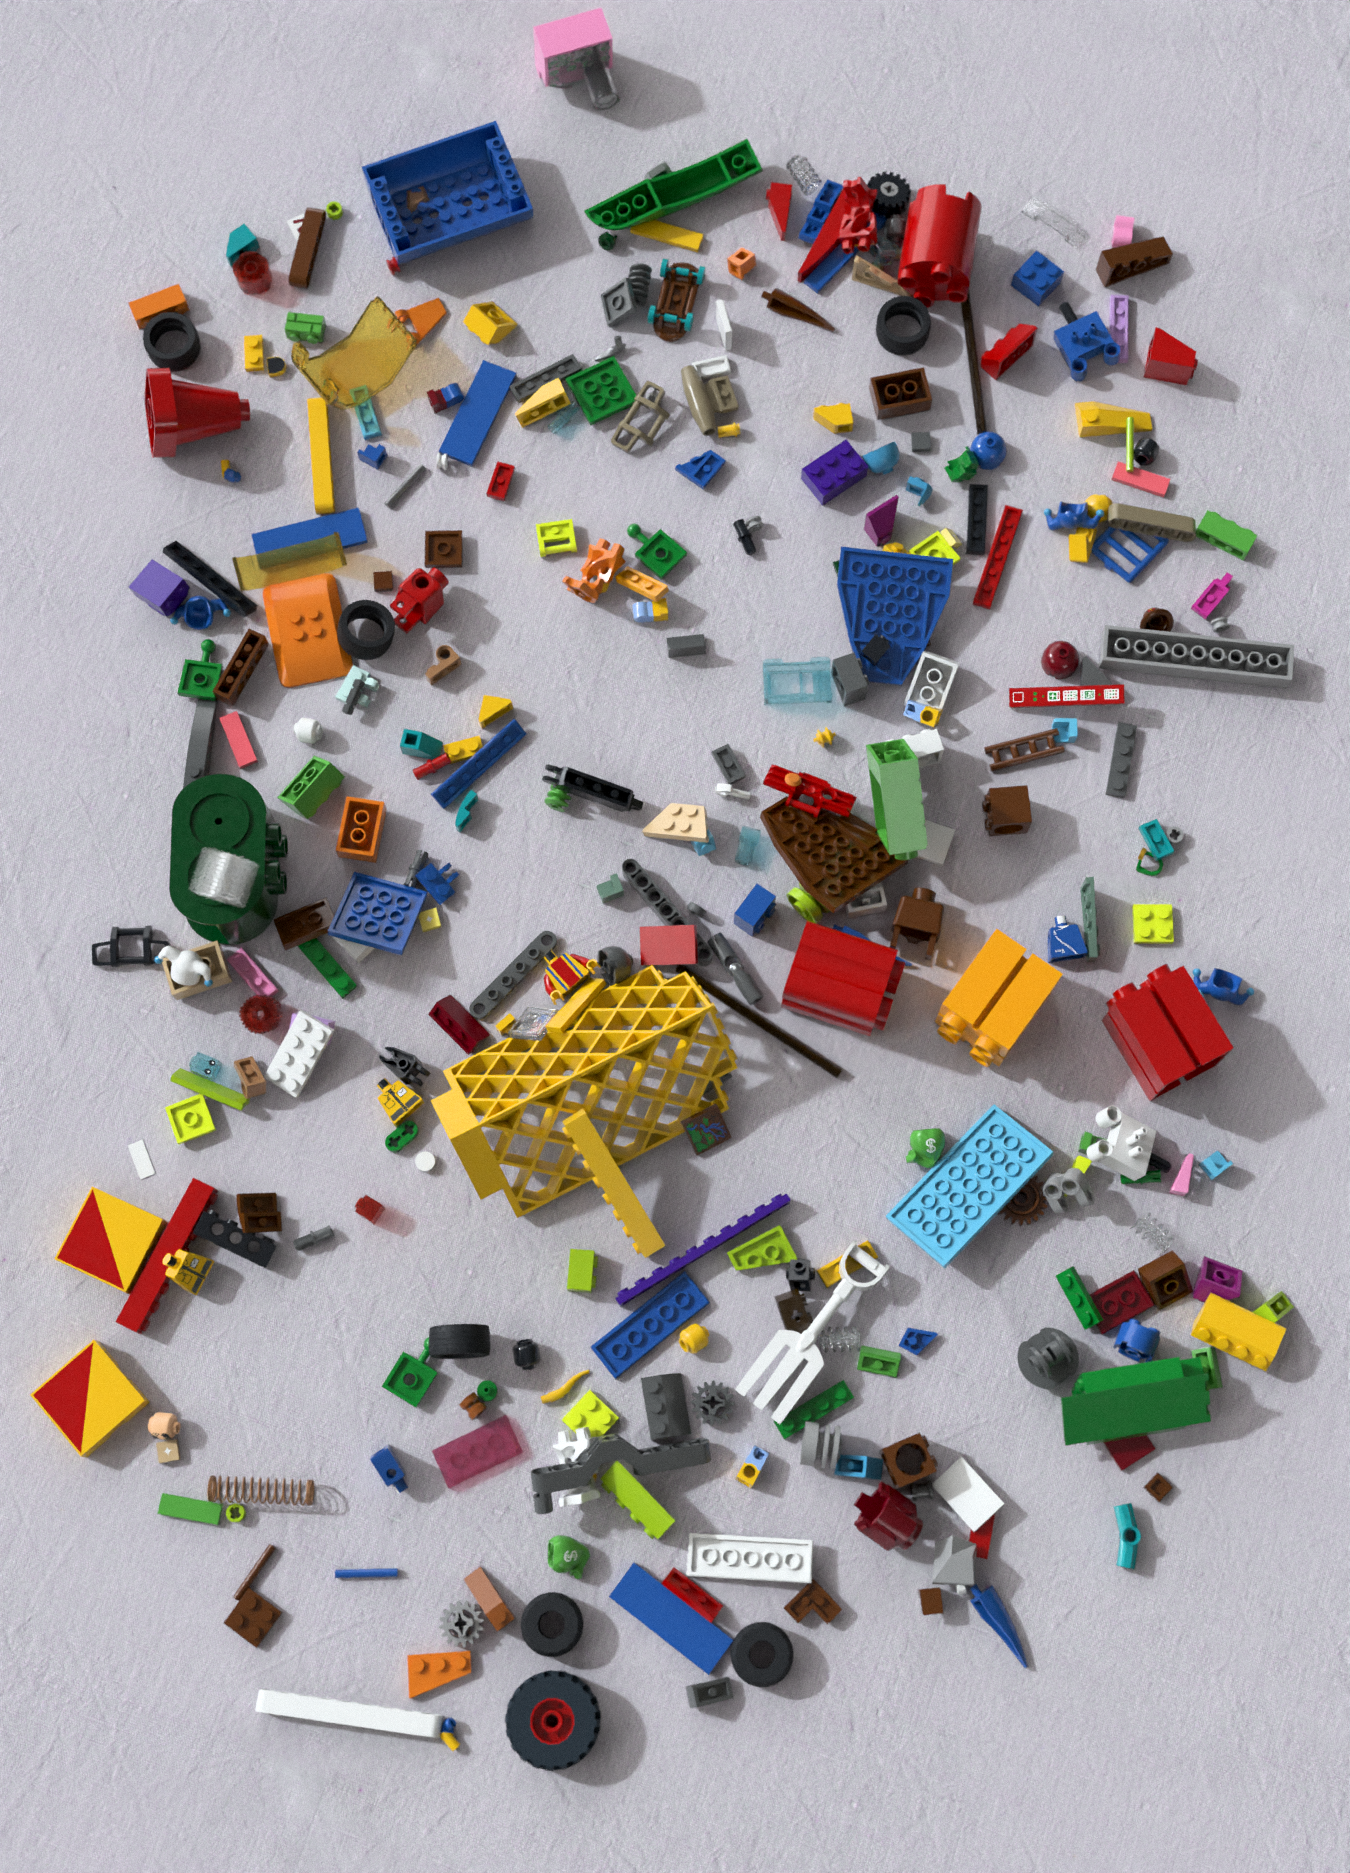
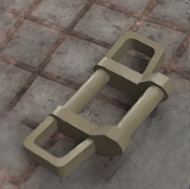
M646 381L638 395L634 398L635 402L623 421H620L611 439L613 446L628 453L638 439L649 446L653 445V439L664 421L668 420L670 416L667 411L659 406L665 394L662 387L651 381ZM650 387L659 391L654 403L643 397ZM641 405L659 415L648 435L629 425ZM623 430L633 435L627 446L617 442Z

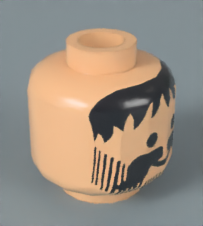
M157 1412L149 1420L148 1431L155 1439L171 1440L175 1434L179 1433L180 1422H178L175 1414Z

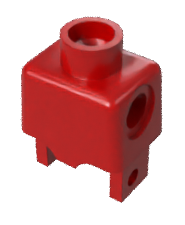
M417 568L398 586V594L390 604V608L399 614L394 619L395 625L406 634L419 621L426 624L443 606V589L449 584V581L440 570L432 568L427 573L423 569ZM405 619L406 622L401 623L400 620Z

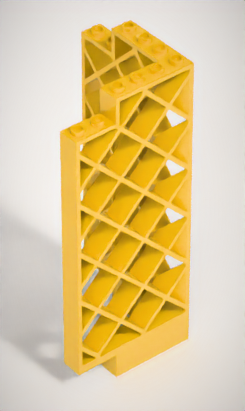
M653 965L631 975L626 980L600 991L568 1027L575 1026L573 1030H565L562 1034L548 1032L546 1029L540 1038L528 1037L537 1024H535L531 1029L523 1030H530L525 1034L526 1037L517 1033L443 1071L452 1090L431 1100L480 1200L503 1189L516 1217L519 1218L591 1181L595 1177L592 1170L588 1172L585 1167L582 1169L569 1167L576 1152L572 1146L575 1142L572 1137L568 1139L565 1133L551 1130L559 1111L574 1114L583 1108L589 1119L593 1118L609 1122L602 1141L617 1166H620L684 1133L685 1130L681 1124L682 1120L715 1103L721 1113L729 1109L727 1104L729 1098L725 1090L720 1088L723 1084L719 1077L738 1068L735 1063L737 1056L733 1049H730L728 1046L731 1042L727 1034L722 1032L725 1028L720 1018L717 1019L715 1015L718 1011L714 1003H711L708 995L704 994L701 986L697 984L693 976L690 977L685 971L667 980L666 978L664 979L660 970L656 971ZM697 1003H700L703 1008H695ZM615 1004H618L616 1008H609ZM638 1004H647L645 1008H636ZM667 1004H677L675 1008H665ZM706 1013L717 1036L715 1037L698 1032ZM595 1026H604L602 1030H593ZM624 1026H633L631 1030H622ZM653 1026H663L661 1030H651ZM662 1035L680 1039L672 1059L654 1055ZM693 1042L710 1046L702 1066L685 1063ZM531 1048L528 1053H521V1052H523V1051H525V1050ZM552 1048H560L557 1053H549ZM580 1048H589L587 1053H578ZM610 1048H619L616 1053H607ZM724 1051L726 1058L719 1061L721 1054ZM618 1058L636 1062L628 1081L609 1077ZM649 1065L667 1069L658 1089L640 1085ZM487 1070V1072H486L484 1075H477V1074H479V1073H481V1072ZM508 1070H516L513 1075H505ZM537 1070H545L542 1076H533ZM565 1071H574L571 1076H562ZM679 1073L696 1077L688 1096L671 1092ZM574 1080L591 1084L583 1104L565 1100ZM709 1080L718 1099L712 1102L701 1100ZM604 1088L622 1092L614 1111L596 1107ZM464 1092H472L467 1099L463 1094ZM492 1093H500L497 1098H490ZM521 1093H530L526 1099H518ZM635 1095L653 1099L644 1119L627 1115ZM529 1103L547 1107L539 1127L520 1123ZM665 1103L682 1106L677 1120L669 1124L657 1122ZM476 1116H484V1118L478 1123ZM622 1125L639 1129L634 1142L626 1146L614 1144ZM482 1127L502 1131L493 1151L481 1129ZM514 1134L534 1138L526 1157L507 1153ZM546 1141L565 1145L557 1164L538 1160ZM500 1164L520 1168L512 1187H510ZM533 1171L550 1174V1180L545 1188L537 1192L525 1189Z

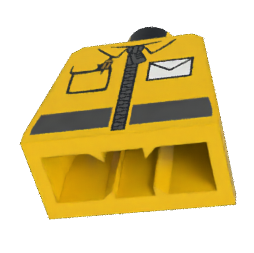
M384 1078L377 1084V1087L382 1091V1094L377 1099L396 1128L424 1104L423 1099L399 1080L391 1085Z
M180 1249L177 1250L175 1256L168 1253L163 1258V1264L168 1266L166 1276L185 1291L196 1296L214 1263V1260Z

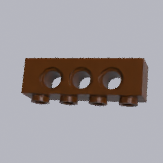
M250 628L247 630L212 691L217 700L234 707L269 646L265 635Z

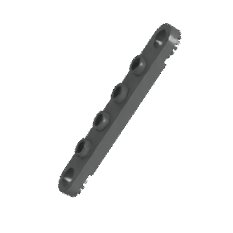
M543 931L470 1004L469 1010L473 1018L481 1020L487 1017L544 959V956L555 948L557 938L553 932ZM545 936L553 939V942L548 946L542 944V939ZM480 1004L483 1005L485 1011L482 1014H476L474 1007Z

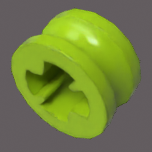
M336 201L327 204L326 212L331 220L340 219L343 215L341 204Z
M237 1503L231 1504L226 1510L227 1519L231 1522L242 1521L246 1516L245 1507ZM239 1507L240 1517L232 1518V1509Z

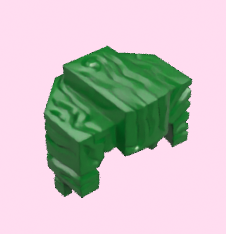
M969 446L965 447L966 450L961 456L947 461L948 465L944 469L951 482L959 483L963 480H970L978 474L976 470L979 463Z

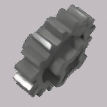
M712 1380L711 1385L704 1382V1388L697 1386L699 1393L693 1392L692 1394L696 1398V1400L691 1401V1404L696 1406L692 1409V1412H698L696 1419L702 1417L703 1424L708 1420L711 1426H713L714 1421H717L720 1425L722 1418L728 1420L727 1413H733L729 1407L735 1405L734 1402L730 1401L734 1395L727 1394L730 1388L723 1389L722 1382L718 1386L715 1385V1380ZM710 1390L706 1398L700 1399L705 1391ZM717 1390L725 1396L726 1400L718 1397ZM711 1398H715V1402L722 1404L715 1405V1408L712 1409L707 1402ZM700 1407H705L709 1412V1416L705 1415L700 1410ZM720 1408H725L721 1415L716 1416V1411Z

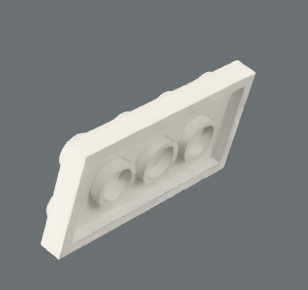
M300 1010L264 1078L295 1098L299 1097L335 1030L304 1010Z

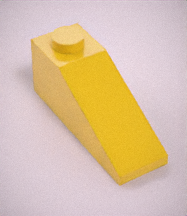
M557 378L543 385L515 413L522 428L571 404L560 379Z

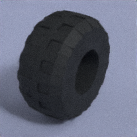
M548 1592L538 1595L528 1603L522 1614V1636L526 1644L537 1654L546 1657L562 1656L571 1651L581 1638L583 1632L581 1610L573 1599L562 1593ZM549 1611L560 1613L565 1622L562 1634L555 1638L545 1636L540 1629V1619Z
M755 1622L745 1626L736 1635L731 1646V1662L735 1672L744 1682L755 1687H769L779 1683L789 1673L793 1663V1647L789 1637L781 1628L768 1622ZM758 1641L768 1642L775 1651L774 1661L765 1668L756 1667L749 1658L750 1648Z

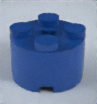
M1135 1319L1122 1323L1113 1346L1114 1349L1118 1347V1353L1138 1362L1140 1358L1146 1359L1145 1362L1153 1361L1161 1339L1159 1336L1160 1331L1150 1327L1148 1329L1141 1326L1142 1323Z

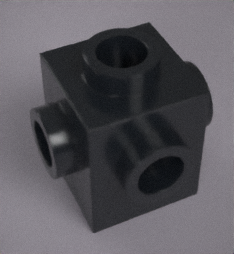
M790 1260V1268H786V1280L789 1281L790 1290L811 1291V1282L815 1280V1268H812L810 1260Z

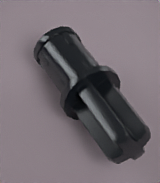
M744 519L735 521L733 526L739 536L738 541L742 543L747 555H753L756 553V548L751 539L752 534L749 533Z

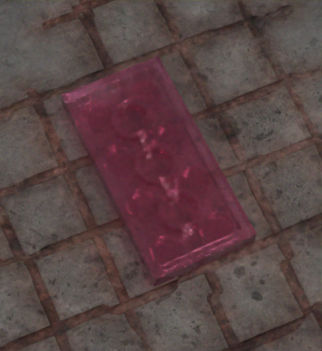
M507 1415L432 1450L448 1489L524 1453Z

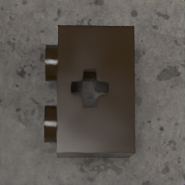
M794 1289L774 1297L785 1330L802 1334L804 1330L808 1329L813 1319L811 1313L806 1312L805 1306L808 1304L804 1293L800 1294L798 1289ZM797 1310V1315L793 1316V1311Z

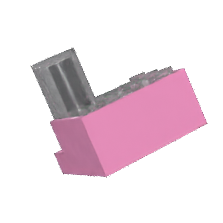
M602 8L533 27L535 67L539 78H543L545 87L566 89L586 84L593 107L596 110H607L619 102L620 97L610 72V68H612L613 38Z

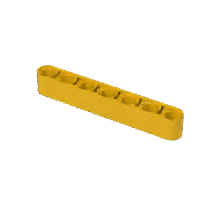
M326 397L307 399L315 512L316 515L335 513Z

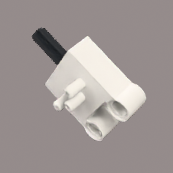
M1114 1105L1097 1113V1124L1101 1128H1111L1108 1140H1100L1088 1147L1087 1156L1092 1162H1100L1134 1181L1146 1175L1148 1164L1164 1173L1170 1171L1172 1167L1170 1162L1151 1153L1156 1130L1122 1113Z

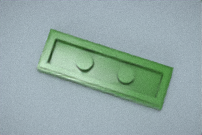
M162 1493L157 1514L219 1525L223 1504Z

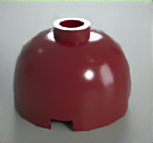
M1063 640L1049 644L1043 651L1041 658L1044 672L1055 677V679H1066L1072 676L1079 664L1077 649L1071 643Z

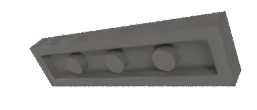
M574 354L516 382L510 386V390L519 404L531 398L543 385L557 378L562 382L566 378L581 372L582 367Z
M1122 722L1117 724L1105 795L1124 798L1126 795L1137 725Z

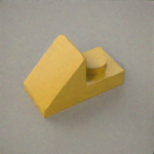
M1079 527L1075 535H1069L1070 562L1088 563L1097 532L1096 528L1087 529Z

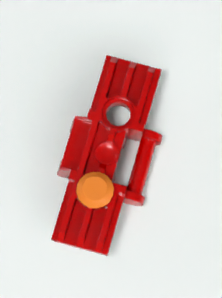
M773 764L763 781L764 785L789 795L785 806H792L813 814L815 818H818L822 808L848 817L857 799L852 794L831 787V784L826 780L805 772L797 774ZM804 794L814 799L813 806L798 801L800 796ZM823 795H830L833 799H826Z

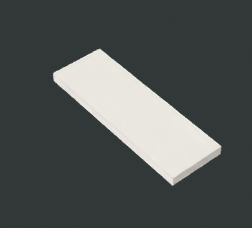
M689 1533L687 1576L812 1583L813 1540Z

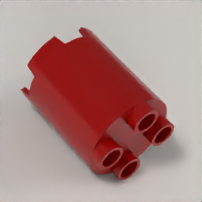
M946 184L922 187L918 189L916 200L910 202L898 270V285L914 295L913 298L921 301L926 308L932 307L935 301L949 300L954 303L966 301L971 281L982 205L979 199L971 192H967L965 199L946 194Z

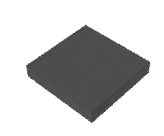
M627 277L601 294L608 327H614L638 311L631 280Z

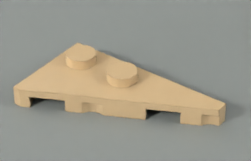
M855 257L852 280L900 296L912 297V294L898 285L896 279L861 257Z

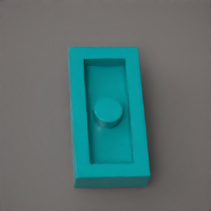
M1157 819L1139 826L1138 829L1156 861L1174 853V849Z

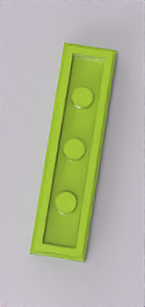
M179 1068L171 1075V1082L238 1110H242L249 1104L250 1098L245 1099L242 1093L182 1068Z

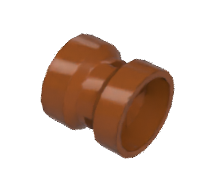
M472 1392L459 1404L463 1410L468 1412V1416L472 1421L487 1409V1406L478 1400L475 1392Z

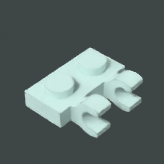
M353 665L335 697L337 700L347 704L346 699L351 688H353L352 685L355 679L365 682L364 687L375 692L380 685L377 684V680L370 678L369 672ZM361 694L357 703L367 708L371 701L368 700V696Z

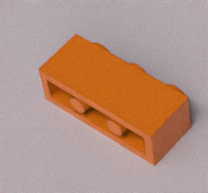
M179 284L128 303L139 330L145 328L152 318L161 313L175 312L183 315L185 312L190 311Z

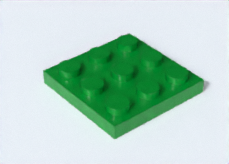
M614 356L566 378V383L590 426L631 407L635 402L636 394Z

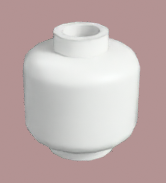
M301 718L298 723H295L293 732L296 734L298 741L314 744L322 738L323 726L316 719Z

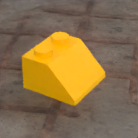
M493 301L472 304L463 321L468 326V329L479 336L480 340L487 345L499 343L517 326V323Z

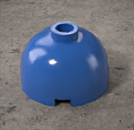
M994 432L980 433L974 438L970 446V450L973 451L980 468L984 470L998 468L1006 457V443L999 434Z

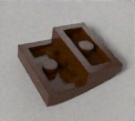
M276 1193L236 1194L238 1215L243 1233L282 1231L281 1211H277Z

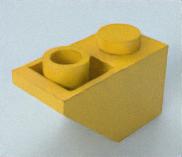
M838 403L832 406L820 405L814 408L813 419L832 433L852 432L853 418L850 403Z

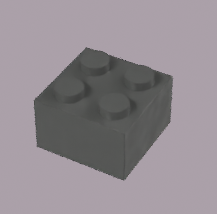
M855 653L833 659L831 675L844 706L865 700L866 692H868L869 680L866 674L863 675L861 660L856 658Z

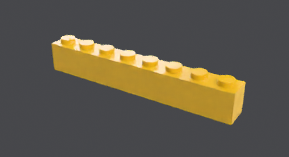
M582 1108L562 1120L565 1125L562 1128L568 1139L572 1137L575 1144L572 1146L577 1155L582 1154L585 1158L582 1161L588 1172L592 1170L595 1177L592 1179L597 1188L602 1187L605 1191L602 1195L608 1205L612 1203L615 1210L612 1212L618 1222L620 1220L623 1221L625 1226L622 1229L628 1238L632 1236L635 1243L632 1245L637 1254L642 1253L644 1258L666 1246L584 1109Z

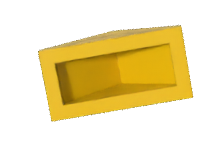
M484 695L478 719L480 727L483 729L513 709L512 701L506 698Z

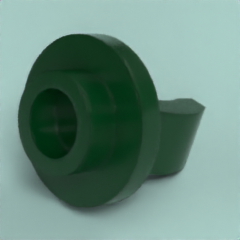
M609 232L602 233L598 238V243L602 249L610 251L615 247L617 236L613 237Z

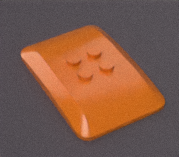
M324 573L267 586L263 590V599L280 683L286 688H292L347 676L353 666L352 656L343 650L338 641L337 627L342 614V608L335 577L332 574Z

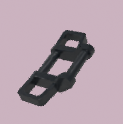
M151 925L145 926V928L112 927L110 941L92 945V964L94 966L111 965V967L131 964L151 966V964H157L155 960H152L151 943L164 944L165 947L171 946L168 941L152 940L153 931ZM143 935V956L119 957L118 942L120 936ZM110 945V962H98L97 948Z

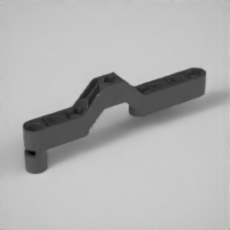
M618 1434L596 1437L578 1461L531 1470L532 1490L537 1492L533 1495L535 1513L548 1514L553 1511L552 1492L590 1485L592 1483L591 1477L604 1462L623 1459L633 1466V1473L635 1475H648L709 1463L711 1461L709 1439L697 1438L637 1449Z

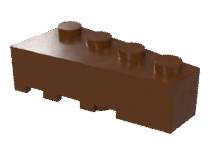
M1164 236L1101 251L1096 272L1105 288L1170 264L1173 253Z

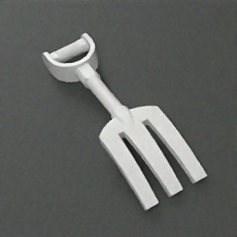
M856 1240L847 1248L839 1263V1273L842 1281L833 1291V1296L808 1329L804 1330L802 1334L791 1330H779L735 1389L742 1396H745L787 1345L790 1348L753 1403L762 1410L803 1359L808 1362L771 1417L779 1424H781L824 1366L822 1355L815 1345L819 1334L843 1302H846L855 1290L865 1291L873 1288L890 1268L889 1265L883 1266L856 1245ZM847 1256H851L877 1277L868 1283H858L852 1280L845 1269Z

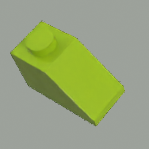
M1281 1290L1256 1308L1253 1313L1275 1323L1294 1306Z

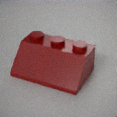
M1021 323L1015 328H1010L1003 339H998L990 351L987 350L983 353L980 367L996 381L1033 347L1038 328L1034 325Z

